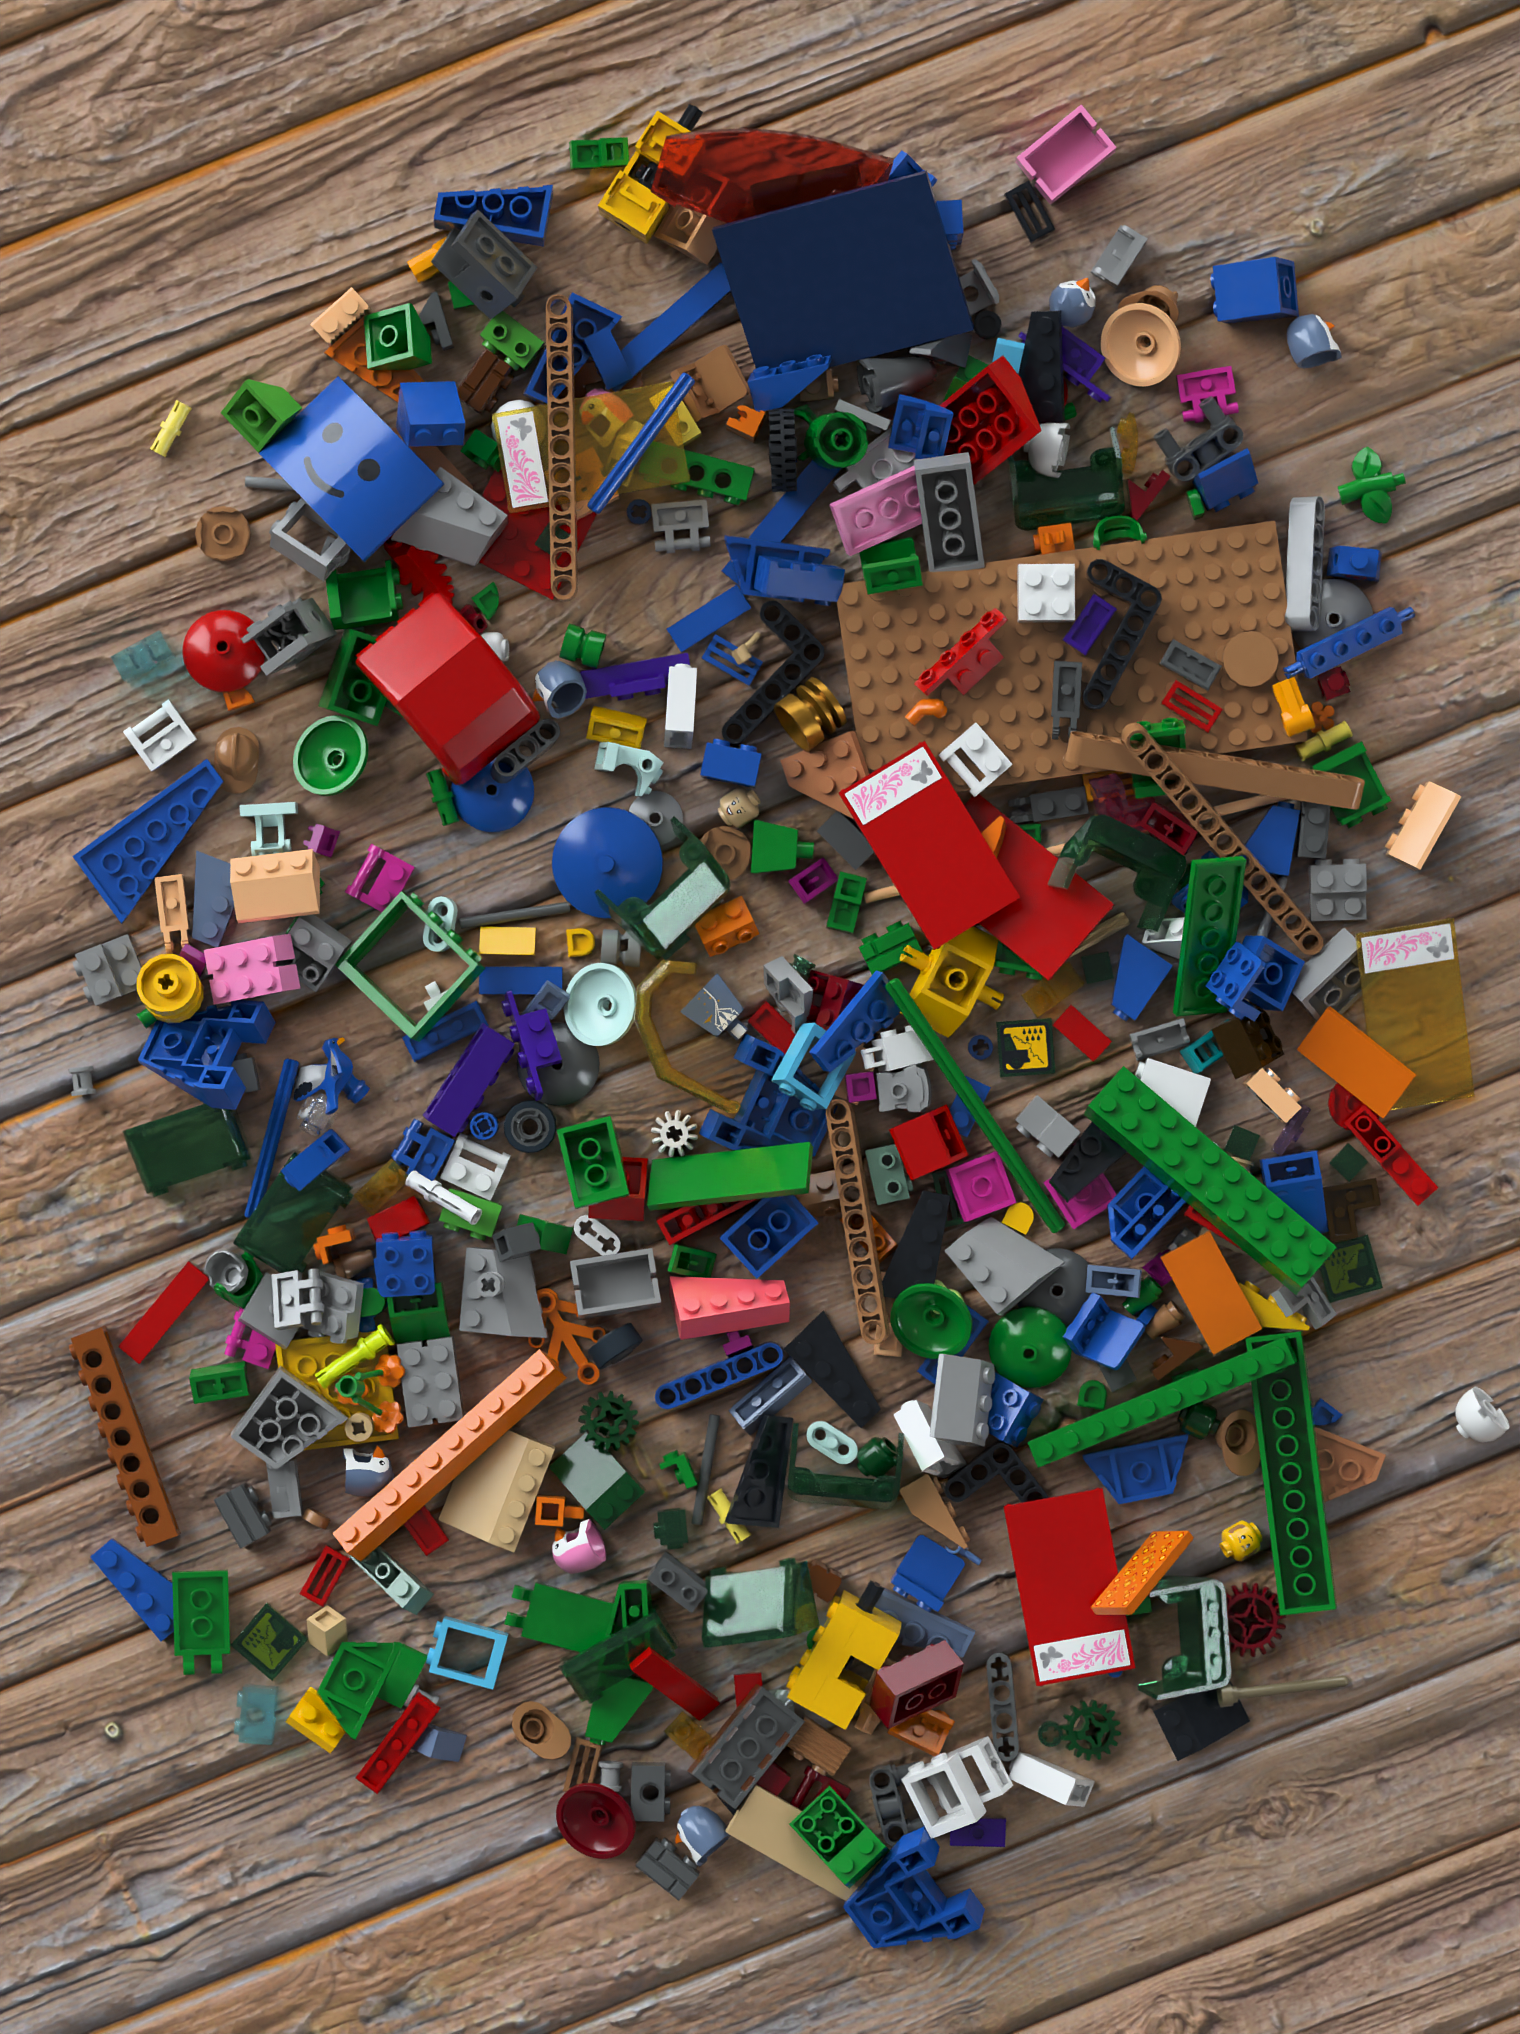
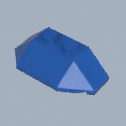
M1144 1166L1107 1205L1111 1242L1132 1260L1151 1243L1183 1209L1187 1202Z

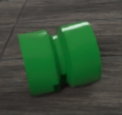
M569 623L559 658L573 662L579 658L582 665L597 669L607 634L594 630L586 634L584 628Z

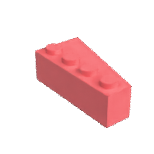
M669 1276V1297L680 1340L789 1322L790 1301L784 1280Z

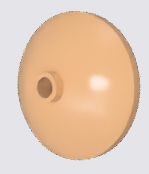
M1134 303L1118 309L1106 321L1101 334L1102 355L1106 358V365L1117 378L1130 385L1144 387L1161 382L1173 372L1179 361L1181 342L1174 322L1165 312L1153 305ZM1145 337L1150 339V346L1144 342Z

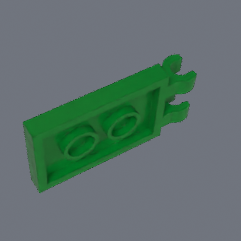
M228 1569L172 1572L175 1656H183V1675H195L194 1655H211V1674H222V1654H230Z
M538 1582L535 1583L534 1590L518 1585L514 1586L512 1598L530 1601L527 1616L507 1612L505 1625L523 1628L521 1637L600 1658L613 1602Z

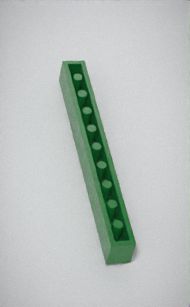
M1284 1336L1034 1438L1027 1443L1039 1468L1298 1362L1288 1336Z

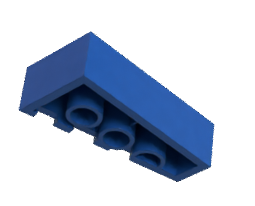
M543 185V187L535 188L527 186L506 190L498 188L477 192L475 190L438 193L435 208L434 228L448 231L456 228L460 232L470 216L479 210L510 241L544 247L553 198V185Z

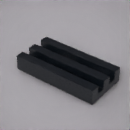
M1030 181L1004 194L1030 243L1055 231ZM1024 189L1028 191L1046 228H1041L1022 193ZM1017 194L1037 233L1033 234L1013 195Z

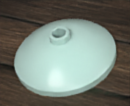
M595 963L584 967L572 978L566 990L570 994V999L564 1005L565 1020L572 1034L583 1043L592 1046H607L619 1041L631 1028L637 1012V994L630 977L615 965ZM610 1002L612 1003L611 1010H609Z

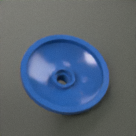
M494 759L466 783L456 785L452 782L451 791L454 795L452 801L457 813L467 824L485 832H501L516 826L528 814L534 799V782L528 768L510 782L501 784L496 782L490 773L491 766L495 761ZM506 763L498 764L502 772H511V768ZM495 785L497 787L496 794L489 795L487 787Z

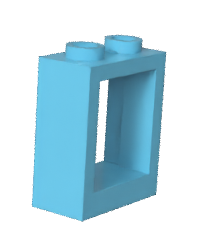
M816 1023L801 1024L772 1078V1081L779 1085L778 1089L788 1096H795L800 1100V1105L810 1111L827 1109L857 1053L855 1051L852 1056L828 1073L818 1094L793 1078L810 1044L815 1046L826 1032L825 1029Z
M445 1616L443 1622L437 1621L433 1637L438 1638L435 1649L430 1648L426 1664L431 1665L429 1672L493 1690L509 1633ZM449 1627L495 1640L485 1678L439 1666Z

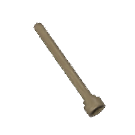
M1335 1676L1245 1688H1236V1686H1231L1230 1684H1223L1217 1686V1697L1220 1707L1233 1706V1703H1237L1239 1699L1345 1687L1348 1685L1349 1679L1346 1676Z

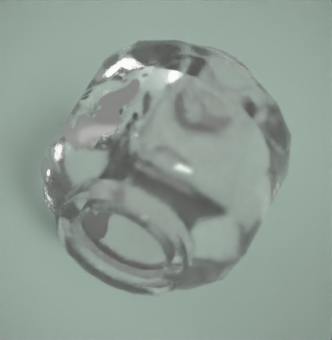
M319 1094L318 1097H307L297 1114L300 1129L315 1137H319L320 1134L330 1130L338 1115V1111L330 1115L325 1114L326 1095Z

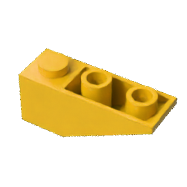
M1247 1280L1244 1285L1238 1282L1262 1327L1307 1331L1310 1329V1326L1305 1324L1307 1318L1295 1312L1286 1317L1271 1295L1268 1299H1265L1258 1294L1260 1288Z

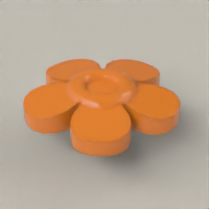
M1319 701L1313 702L1310 708L1314 712H1311L1315 722V728L1310 730L1316 733L1322 730V726L1326 730L1332 728L1334 721L1327 717L1334 715V708L1330 705L1323 707Z

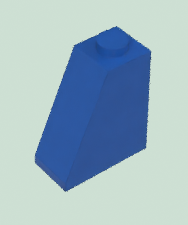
M1279 801L1277 806H1270L1245 843V846L1269 874L1289 876L1300 810L1294 809L1295 804Z
M1128 934L1122 939L1111 1005L1115 1007L1113 1013L1126 1022L1129 1018L1133 1021L1136 1020L1173 966Z

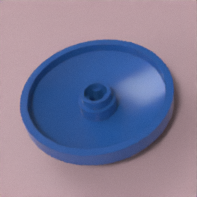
M596 808L575 817L560 833L553 850V875L561 894L576 909L598 918H617L636 911L655 893L663 873L662 848L652 828L639 816L620 808Z

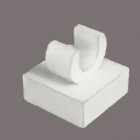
M436 981L425 986L431 999L424 1002L428 1011L447 992L446 990L441 993Z

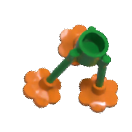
M383 1354L379 1358V1363L375 1366V1371L357 1372L354 1375L348 1372L335 1383L334 1390L338 1394L340 1403H350L354 1406L360 1404L374 1412L372 1419L375 1422L374 1427L377 1432L391 1434L396 1430L397 1425L403 1421V1414L400 1412L401 1405L399 1403L384 1401L377 1408L363 1399L369 1392V1387L365 1384V1379L378 1376L382 1386L398 1387L400 1385V1378L404 1377L405 1369L401 1365L399 1356Z

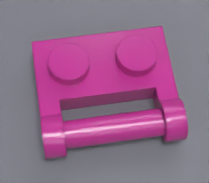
M370 844L367 850L369 851L368 856L352 885L347 886L345 893L383 912L394 898L403 891L415 867ZM380 857L386 863L367 895L361 892Z

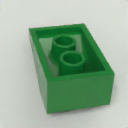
M611 1116L557 1129L575 1209L629 1196L621 1148Z

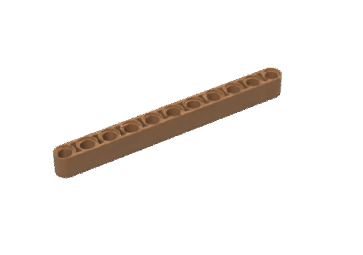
M556 294L551 296L546 302L550 566L552 593L557 599L566 602L574 599L578 592L573 308L567 297ZM556 302L566 303L567 309L564 314L555 315L552 313V307ZM560 329L567 332V339L563 343H555L552 339L554 332ZM563 357L567 359L568 365L565 370L556 371L553 369V362L557 358ZM564 385L568 387V395L564 399H556L553 393L557 386ZM565 413L569 417L568 424L561 428L555 426L554 418L556 415ZM560 441H566L569 443V451L565 455H557L554 450L555 445ZM566 469L570 473L569 480L562 484L556 482L555 474L557 471ZM560 497H567L570 499V507L566 511H558L555 506L556 501ZM568 525L570 527L571 534L567 539L557 538L556 530L559 526ZM561 553H568L571 555L570 565L564 568L557 565V557ZM562 581H569L572 584L571 592L565 596L560 595L557 591L558 584Z
M1138 723L1126 725L1122 730L1121 736L1130 753L1221 858L1246 855L1244 885L1304 954L1315 955L1319 953L1323 947V938L1312 922L1148 731ZM1142 734L1140 742L1130 743L1132 735ZM1150 755H1160V758L1156 763H1147V760ZM1170 774L1177 775L1174 783L1165 784L1167 776ZM1186 795H1195L1194 800L1190 804H1182V800ZM1212 815L1209 823L1199 824L1202 816ZM1229 835V839L1225 844H1217L1220 836ZM1255 876H1264L1261 883L1251 884ZM1272 896H1281L1276 904H1268ZM1291 915H1297V916H1298V917H1297V920H1296L1294 923H1292V924H1286V923H1285V922H1286V919H1287L1289 916H1291ZM1315 935L1311 943L1303 944V939L1306 936Z
M1072 731L1070 733L1065 757L1067 762L1150 776L1127 749L1122 738ZM1130 740V743H1133V744L1140 742V741ZM1160 745L1191 783L1348 809H1359L1365 781L1355 776ZM1150 755L1147 760V763H1156L1159 760L1160 755ZM1170 774L1166 779L1176 781L1177 775Z

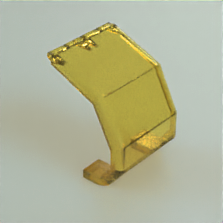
M661 960L637 986L634 1021L658 1079L727 1113H737L740 1109L738 1101L725 1098L671 1067L651 1016L653 993L671 973L696 975L697 964Z

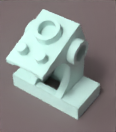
M600 742L594 770L612 772L621 764L631 766L637 775L635 796H642L643 794L649 795L652 791L649 784H655L663 773V770L660 768L664 762L647 750L612 742ZM643 761L646 762V768H645V769L642 767V762H643Z
M298 803L240 805L241 817L255 818L256 841H251L252 856L291 852V840L286 839L284 815L298 814ZM278 826L279 842L264 844L263 827Z

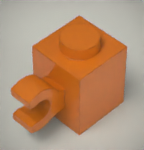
M1071 523L1038 527L1037 534L1033 535L1034 550L1040 551V555L1075 550Z
M538 1494L535 1525L563 1527L565 1518H584V1507L566 1506V1496Z

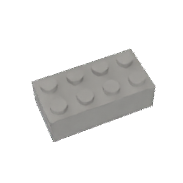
M969 452L914 460L929 572L985 568Z

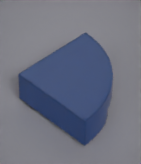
M1150 1304L1141 1312L1136 1321L1141 1322L1145 1327L1158 1310Z
M1321 1398L1312 1407L1314 1425H1328L1336 1422L1342 1416L1340 1412Z

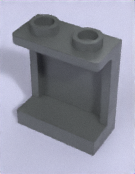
M667 1551L664 1552L648 1575L649 1581L691 1613L708 1592L707 1588L710 1586L709 1583Z

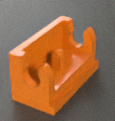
M740 405L737 407L739 410L738 415L741 416L739 418L740 421L729 417L726 423V430L754 443L766 419V412L762 410L758 412L747 406Z

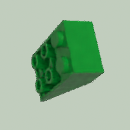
M830 1786L789 1823L849 1889L890 1851Z

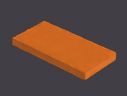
M1331 1006L1324 1011L1297 1048L1301 1054L1383 1119L1417 1076Z
M1210 1230L1160 1256L1213 1355L1262 1330L1259 1320Z

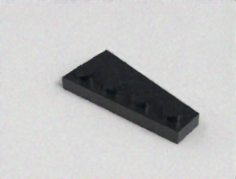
M1061 310L1031 312L1019 370V376L1039 424L1065 422Z
M1091 1122L1049 1183L1068 1203L1123 1157L1127 1151Z
M922 1191L882 1280L884 1297L896 1299L908 1287L917 1284L935 1283L950 1195Z
M823 1310L784 1350L862 1428L881 1408Z

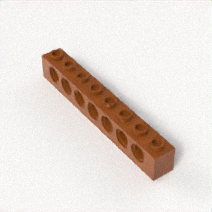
M106 1326L71 1338L72 1344L69 1345L71 1355L74 1360H79L82 1370L78 1371L83 1386L88 1385L91 1396L88 1397V1401L92 1411H97L101 1422L97 1423L102 1438L107 1437L110 1448L107 1449V1453L111 1463L117 1464L120 1473L116 1475L121 1490L126 1489L129 1500L126 1501V1505L131 1517L136 1516L139 1526L135 1527L140 1542L145 1541L146 1547L180 1535L179 1526ZM91 1351H96L101 1355L102 1362L99 1366H92L89 1363L88 1355ZM101 1377L110 1380L111 1389L109 1392L99 1390L97 1383ZM114 1403L120 1407L121 1414L118 1418H111L108 1415L107 1407L109 1404ZM119 1430H126L130 1434L128 1444L118 1442L116 1435ZM128 1456H135L139 1459L140 1466L138 1470H130L127 1467L126 1459ZM138 1482H145L149 1486V1494L147 1496L137 1494L135 1486ZM147 1508L157 1510L159 1514L157 1522H149L146 1519L145 1511Z

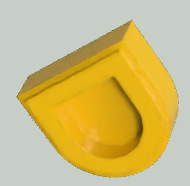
M583 928L566 930L568 957L586 956L593 951L595 938L589 930Z
M1017 1202L1009 1206L1001 1223L1026 1235L1033 1222L1034 1214L1030 1206Z

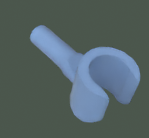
M945 1546L949 1553H959L977 1565L982 1561V1559L968 1550L965 1551L960 1546L955 1551Z

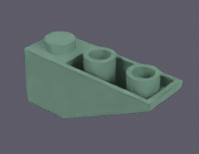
M380 1546L361 1562L350 1555V1558L403 1609L415 1615L421 1611L434 1595L414 1574Z

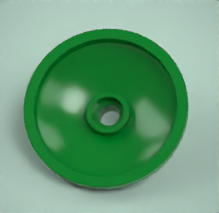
M340 715L327 716L311 724L299 738L294 750L293 769L298 782L306 790L319 796L337 795L350 788L361 776L368 759V741L363 729L353 720Z
M925 1283L908 1287L898 1295L891 1308L890 1322L897 1339L909 1351L925 1358L939 1359V1354L955 1355L966 1346L972 1333V1317L968 1307L958 1295L943 1286Z
M1026 1306L1009 1311L998 1320L990 1335L989 1355L994 1368L1001 1376L1020 1387L1037 1388L1054 1382L1066 1370L1072 1354V1349L1063 1338L1067 1327L1054 1313L1040 1307ZM1032 1349L1034 1351V1355L1027 1356L1025 1355L1024 1350Z

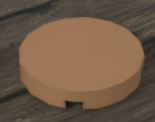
M219 506L211 508L199 519L195 535L197 544L205 555L213 560L226 562L235 560L244 554L250 544L251 530L248 521L242 513L231 507Z
M1253 631L1243 632L1232 638L1225 647L1222 657L1224 671L1228 677L1238 685L1245 687L1260 686L1270 680L1277 669L1279 660L1277 648L1271 639L1262 633Z
M720 826L713 828L704 834L698 844L697 858L699 865L705 874L713 879L720 881L737 879L745 873L751 863L752 850L750 842L744 833L734 827Z

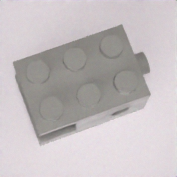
M298 598L293 602L289 601L283 606L280 604L267 613L269 617L263 621L258 620L246 629L248 634L241 638L243 643L255 640L268 659L267 662L260 666L267 676L297 665L336 636L337 632L313 598L306 600Z

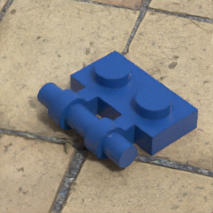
M414 1118L410 1127L405 1128L403 1132L405 1136L398 1149L393 1150L391 1154L393 1158L388 1168L398 1172L402 1163L409 1166L404 1177L407 1178L412 1171H417L433 1181L456 1140L432 1127L429 1129L426 1137L421 1135L419 1131L424 1123ZM416 1141L421 1146L413 1159L407 1154L413 1142Z

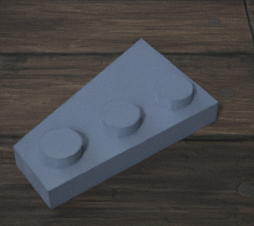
M196 851L192 938L214 947H220L235 908L230 883L231 864Z

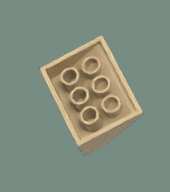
M509 1429L454 1478L438 1520L488 1543L515 1552L556 1446Z

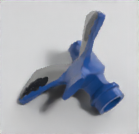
M343 1037L331 1038L323 1043L322 1049L328 1058L327 1064H311L300 1068L294 1088V1100L296 1102L308 1098L320 1089L325 1090L327 1096L325 1114L330 1115L338 1109V1097L341 1091L346 1094L347 1100H351L354 1104L358 1103L368 1093L370 1088L365 1084L364 1080H358L354 1077L351 1059L339 1048L345 1041Z

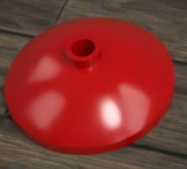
M231 610L213 611L196 620L185 636L182 650L184 664L191 677L199 685L215 692H233L249 685L262 670L260 666L264 664L266 657L255 640L243 643L241 638L248 634L246 629L254 622L244 614ZM220 643L228 645L225 651L217 649Z

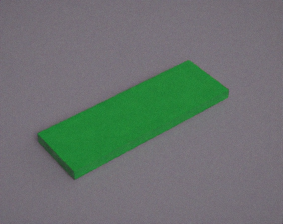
M1243 856L1197 859L1191 862L1173 1013L1177 1017L1227 1012V1008L1215 1000L1217 996L1206 987V984L1224 959L1227 951L1236 942L1247 861Z
M811 1142L653 1159L647 1206L652 1211L809 1193L813 1146Z

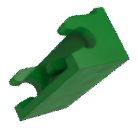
M246 1361L191 1369L189 1380L194 1404L249 1395L250 1383L247 1380Z

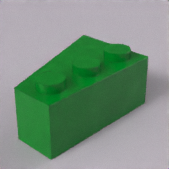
M649 1580L622 1581L619 1584L596 1669L630 1668L629 1664L648 1647L654 1650L651 1582Z

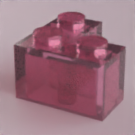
M1116 773L1089 780L1100 831L1108 841L1145 830L1139 824L1151 804L1155 802L1153 797L1136 798L1135 795L1126 797L1123 782Z

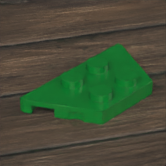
M341 1642L316 1693L350 1739L356 1740L403 1645L402 1643Z

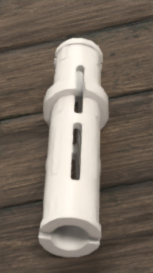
M412 1171L408 1175L405 1182L406 1186L424 1195L425 1200L436 1202L468 1221L471 1225L479 1221L482 1209L473 1206L446 1190L437 1180L431 1181L417 1171Z

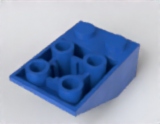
M1311 1150L1259 1159L1264 1186L1320 1233L1328 1232L1317 1151Z

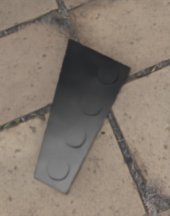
M763 1415L725 1523L779 1528L793 1418Z

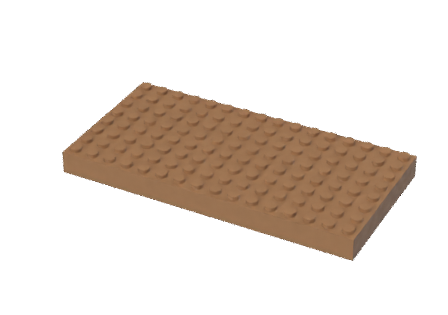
M1275 521L1147 539L1144 544H1141V540L1100 546V550L1091 547L984 563L985 568L940 572L926 571L921 572L922 586L869 595L867 594L865 580L844 583L839 599L836 602L854 728L869 773L874 772L917 746L919 742L925 741L956 793L968 792L971 788L946 760L943 762L938 755L974 723L981 727L1012 763L1005 772L985 789L1110 771L1077 765L1065 760L1069 742L1068 728L1070 727V718H1060V736L1058 740L1052 739L1053 717H1051L1054 661L1082 662L1079 719H1077L1076 730L1079 732L1122 738V730L1130 723L1148 721L1152 724L1161 723L1166 718H1177L1184 722L1186 727V749L1222 755L1307 741L1306 731L1288 737L1280 716L1282 712L1272 685L1288 679L1284 675L1286 672H1283V668L1296 663L1291 626L1285 622L1287 598ZM1096 559H1103L1156 587L1161 593L1162 600L1108 702L1103 708L1092 711L1087 709L1082 702L1083 692L1130 607L1129 604L1099 589L1088 581L1086 577L1088 566ZM1018 564H1075V621L1093 594H1096L1117 609L1086 656L1062 641L1074 622H1018ZM1096 565L1092 568V575L1097 580H1103L1107 576V571L1103 566ZM1119 579L1116 583V588L1121 593H1128L1131 591V583L1127 579ZM1144 592L1141 595V602L1145 606L1151 607L1155 605L1156 597L1151 592ZM996 608L1006 616L1008 621L989 638L990 642L1004 658L964 696L948 678L928 696L914 685L922 672L930 669L945 651L950 650L959 642L961 636L975 627L985 613ZM1133 616L1128 619L1129 629L1132 631L1142 629L1143 623L1139 617ZM1249 631L1262 633L1271 639L1277 648L1279 659L1277 669L1271 679L1255 687H1245L1233 682L1224 671L1222 662L1223 652L1229 641L1238 634ZM1173 639L1222 666L1209 691L1159 664ZM1118 641L1114 645V650L1118 655L1125 656L1129 653V646L1124 641ZM1106 665L1101 669V676L1105 680H1113L1116 676V671L1112 666ZM1297 674V675H1295V676H1293V677H1295L1296 682H1297V685H1298V687H1299L1298 674ZM1175 680L1223 709L1209 733H1206L1161 704ZM1176 689V694L1213 716L1215 711L1180 689ZM1091 690L1087 695L1088 701L1093 705H1099L1103 700V696L1098 690ZM1171 698L1169 702L1206 725L1209 721L1175 699ZM921 699H940L947 707V713L944 717L938 719L934 715H924L915 726L905 718L908 712ZM961 748L954 752L979 782L985 778V775Z

